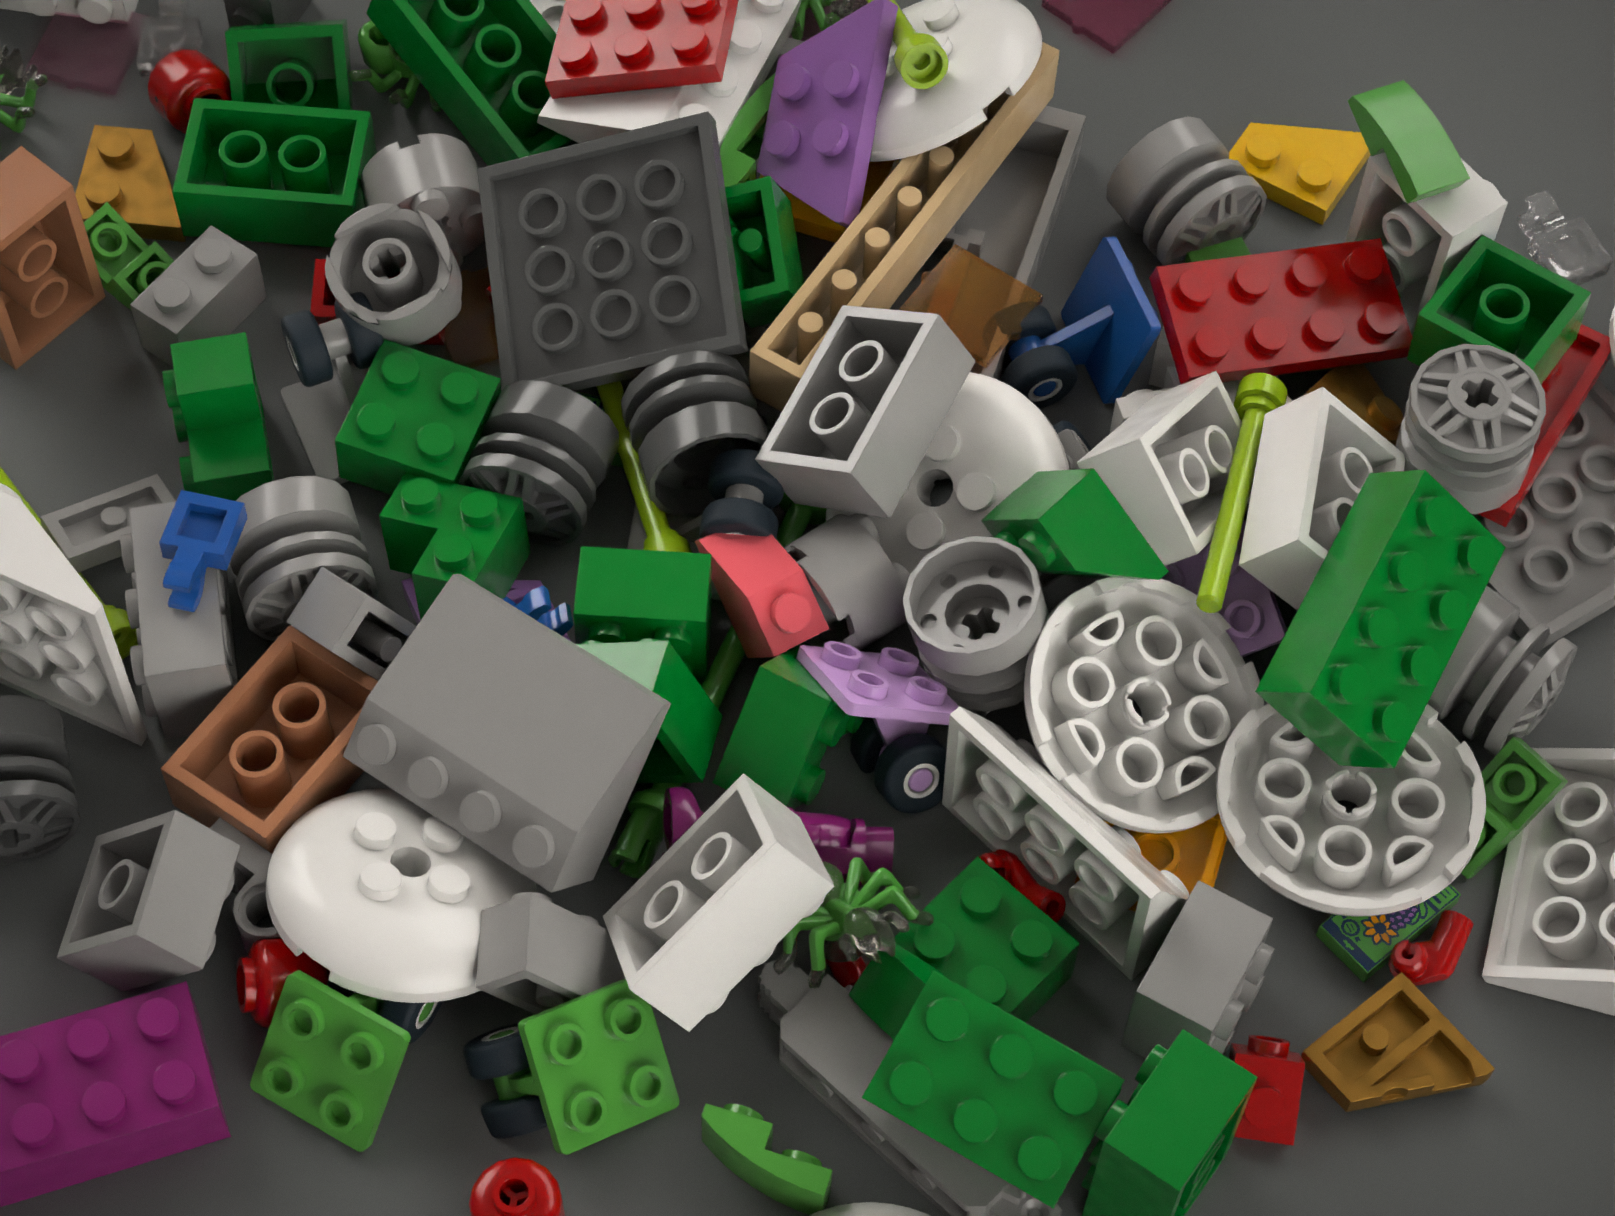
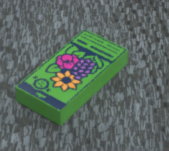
M1450 884L1428 900L1402 911L1363 917L1333 914L1319 926L1316 936L1364 983L1389 962L1391 950L1395 944L1409 939V943L1414 941L1440 919L1443 911L1452 909L1457 904L1461 894Z

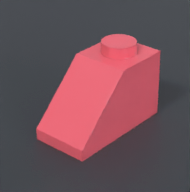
M713 533L695 541L700 553L712 554V581L747 658L776 657L829 629L803 569L772 534L769 536Z

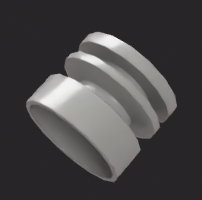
M1189 116L1165 123L1148 133L1134 145L1116 166L1107 184L1106 195L1108 202L1133 232L1143 234L1144 244L1154 256H1157V259L1163 266L1185 263L1186 253L1190 251L1200 250L1204 247L1242 237L1244 241L1260 220L1265 210L1267 198L1262 187L1253 177L1248 175L1240 162L1229 159V152L1224 144L1200 118Z
M1461 344L1438 351L1420 365L1410 386L1409 398L1405 406V416L1401 422L1396 447L1405 456L1404 471L1426 470L1473 515L1499 508L1518 493L1527 475L1534 453V445L1539 437L1540 428L1546 415L1545 391L1535 372L1516 355L1496 347Z
M318 476L287 477L264 483L241 495L236 500L245 503L247 521L231 558L230 565L233 574L237 576L235 582L248 629L260 638L275 641L290 625L286 622L321 567H324L376 600L378 596L376 579L369 563L366 547L360 542L359 524L349 492L338 482Z
M970 536L946 542L924 556L908 577L903 596L906 620L914 643L918 647L924 670L933 680L944 685L947 688V695L962 708L989 712L1014 706L1024 700V676L1029 652L1036 643L1045 620L1049 615L1036 566L1022 549L1000 538Z
M1486 586L1427 704L1439 712L1437 718L1440 720L1452 714L1464 701L1470 704L1472 707L1462 729L1463 736L1469 740L1476 738L1492 720L1496 723L1484 744V750L1495 757L1512 737L1522 739L1524 736L1529 735L1550 710L1565 685V678L1575 658L1578 646L1563 637L1542 658L1539 657L1550 634V628L1540 623L1530 629L1518 642L1510 636L1517 624L1520 608Z

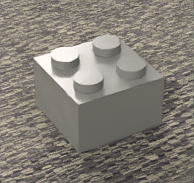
M177 810L96 836L57 959L121 991L203 970L216 945L215 928L223 902L230 894L234 885L235 874L233 869L240 845Z
M1198 880L1136 990L1121 1046L1147 1058L1157 1044L1169 1049L1181 1030L1184 1029L1225 1055L1235 1034L1234 1028L1242 1012L1247 1013L1264 981L1265 976L1263 974L1274 954L1275 948L1265 943L1273 918Z

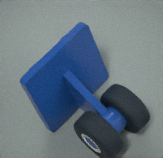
M1111 236L1102 238L1063 306L1061 317L1066 326L1065 328L1057 331L1048 310L1036 303H1023L1009 307L993 317L984 328L982 342L987 353H989L997 328L1001 336L1007 337L1003 367L1006 369L1002 376V382L1022 393L1039 409L1058 402L1073 389L1078 377L1075 365L1080 364L1085 365L1104 404L1115 403L1116 398L1121 397L1161 332L1158 314L1155 308L1151 306L1135 274L1133 264L1127 258L1117 237Z

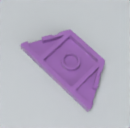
M889 0L871 1L778 57L757 172L765 177L771 176L777 185L845 228H848L860 213L875 135L876 118L881 103L898 6Z

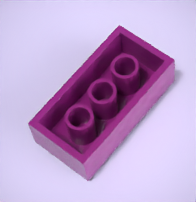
M187 981L0 1036V1207L231 1137L200 1015Z

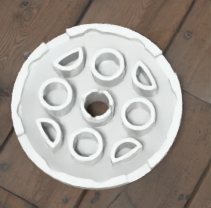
M923 0L902 9L917 33L929 34L939 42L948 57V70L944 78L931 88L916 89L909 86L895 66L894 56L897 46L892 40L881 103L876 118L870 162L907 158L944 145L987 120L982 109L998 98L1004 91L1006 94L1014 96L1032 74L1042 50V34L1033 14L1017 0Z
M969 372L891 517L867 515L878 531L880 546L892 564L895 562L900 563L911 574L924 556L946 542L970 536L993 537L981 520L1036 472L1069 470L1064 447L1050 421L1026 396L995 378ZM951 478L953 492L949 500L940 506L931 507L930 494L935 486L934 481ZM826 509V521L838 514L850 516L853 513Z
M1107 577L1072 593L1060 602L1046 618L1043 629L1029 652L1024 676V706L1029 731L1036 750L1049 773L1104 821L1124 829L1153 834L1187 830L1204 823L1219 813L1216 796L1217 774L1226 742L1235 727L1252 709L1256 712L1264 706L1263 698L1255 692L1260 681L1252 661L1245 664L1244 659L1240 656L1237 646L1226 632V630L1231 628L1230 624L1218 612L1206 613L1200 610L1196 605L1198 595L1182 586L1163 579L1137 580ZM1128 697L1135 700L1141 709L1142 717L1135 711L1132 700L1127 699ZM1263 742L1257 745L1248 759L1245 778L1249 782L1258 765Z
M1266 704L1256 712L1253 709L1248 712L1235 727L1226 742L1217 774V807L1227 838L1238 856L1262 882L1274 891L1302 906L1334 915L1352 917L1385 915L1408 909L1435 896L1450 885L1470 861L1478 845L1486 814V794L1480 767L1466 741L1460 743L1437 720L1439 712L1428 704L1395 769L1339 766L1270 704ZM1263 742L1258 765L1249 782L1245 777L1248 759L1258 744ZM1347 800L1355 803L1359 808H1354L1352 813L1345 812L1346 807L1340 805L1337 801Z
M391 788L366 789L347 793L327 800L307 811L292 824L279 840L271 856L266 878V901L271 920L279 936L296 956L302 952L306 953L314 961L330 970L329 981L343 988L377 999L406 1003L447 1001L481 991L476 988L481 911L510 901L513 895L521 892L538 893L534 881Z

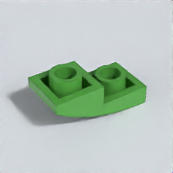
M1404 80L1354 95L1347 100L1371 156L1385 152L1407 204L1458 188L1470 179L1458 152L1441 123L1417 92Z
M108 202L84 222L103 288L131 310L130 304L174 260L156 241L148 246Z
M1512 737L1481 772L1486 794V814L1478 845L1470 861L1461 872L1467 879L1474 877L1501 852L1568 782L1521 738Z
M705 1103L701 1115L702 1141L728 1169L753 1188L799 1212L811 1215L826 1209L831 1195L833 1170L822 1167L819 1159L802 1151L787 1149L782 1151V1154L772 1152L773 1123L763 1121L762 1115L757 1111L739 1104H726L723 1108Z

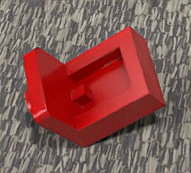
M1249 1035L1247 1045L1231 1043L1229 1058L1258 1077L1234 1137L1294 1146L1305 1062L1299 1053L1289 1051V1041L1271 1036Z

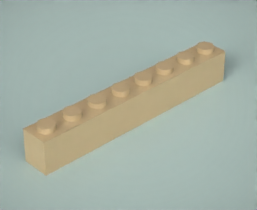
M1042 42L1039 60L1028 80L1014 96L1006 94L1004 91L998 98L982 109L987 120L944 145L921 154L903 158L750 350L749 382L750 390L755 395V398L781 412L783 411L842 305L880 309L891 308L1052 99L1060 50Z

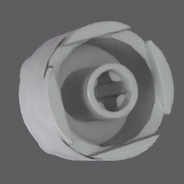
M428 133L417 135L420 144L401 149L397 141L384 147L369 160L361 174L360 182L365 207L379 203L399 204L400 208L416 212L420 210L428 214L441 227L460 267L463 263V257L475 250L485 240L477 175L478 166L468 146L463 141L449 135Z
M379 203L355 212L336 231L334 235L336 240L331 248L329 257L328 255L326 256L325 275L327 283L341 309L360 325L383 336V339L403 346L419 344L435 336L459 314L462 305L461 272L444 232L431 216L420 210L416 212L400 208L399 204ZM400 272L398 276L391 279L388 278L393 273ZM355 292L364 293L373 311L356 303L349 294Z
M853 513L850 516L838 514L784 547L803 569L829 626L827 631L807 640L806 643L812 646L824 647L826 642L836 641L851 645L862 651L906 622L903 596L910 574L900 563L895 562L892 564L879 544V534L874 523L867 515Z

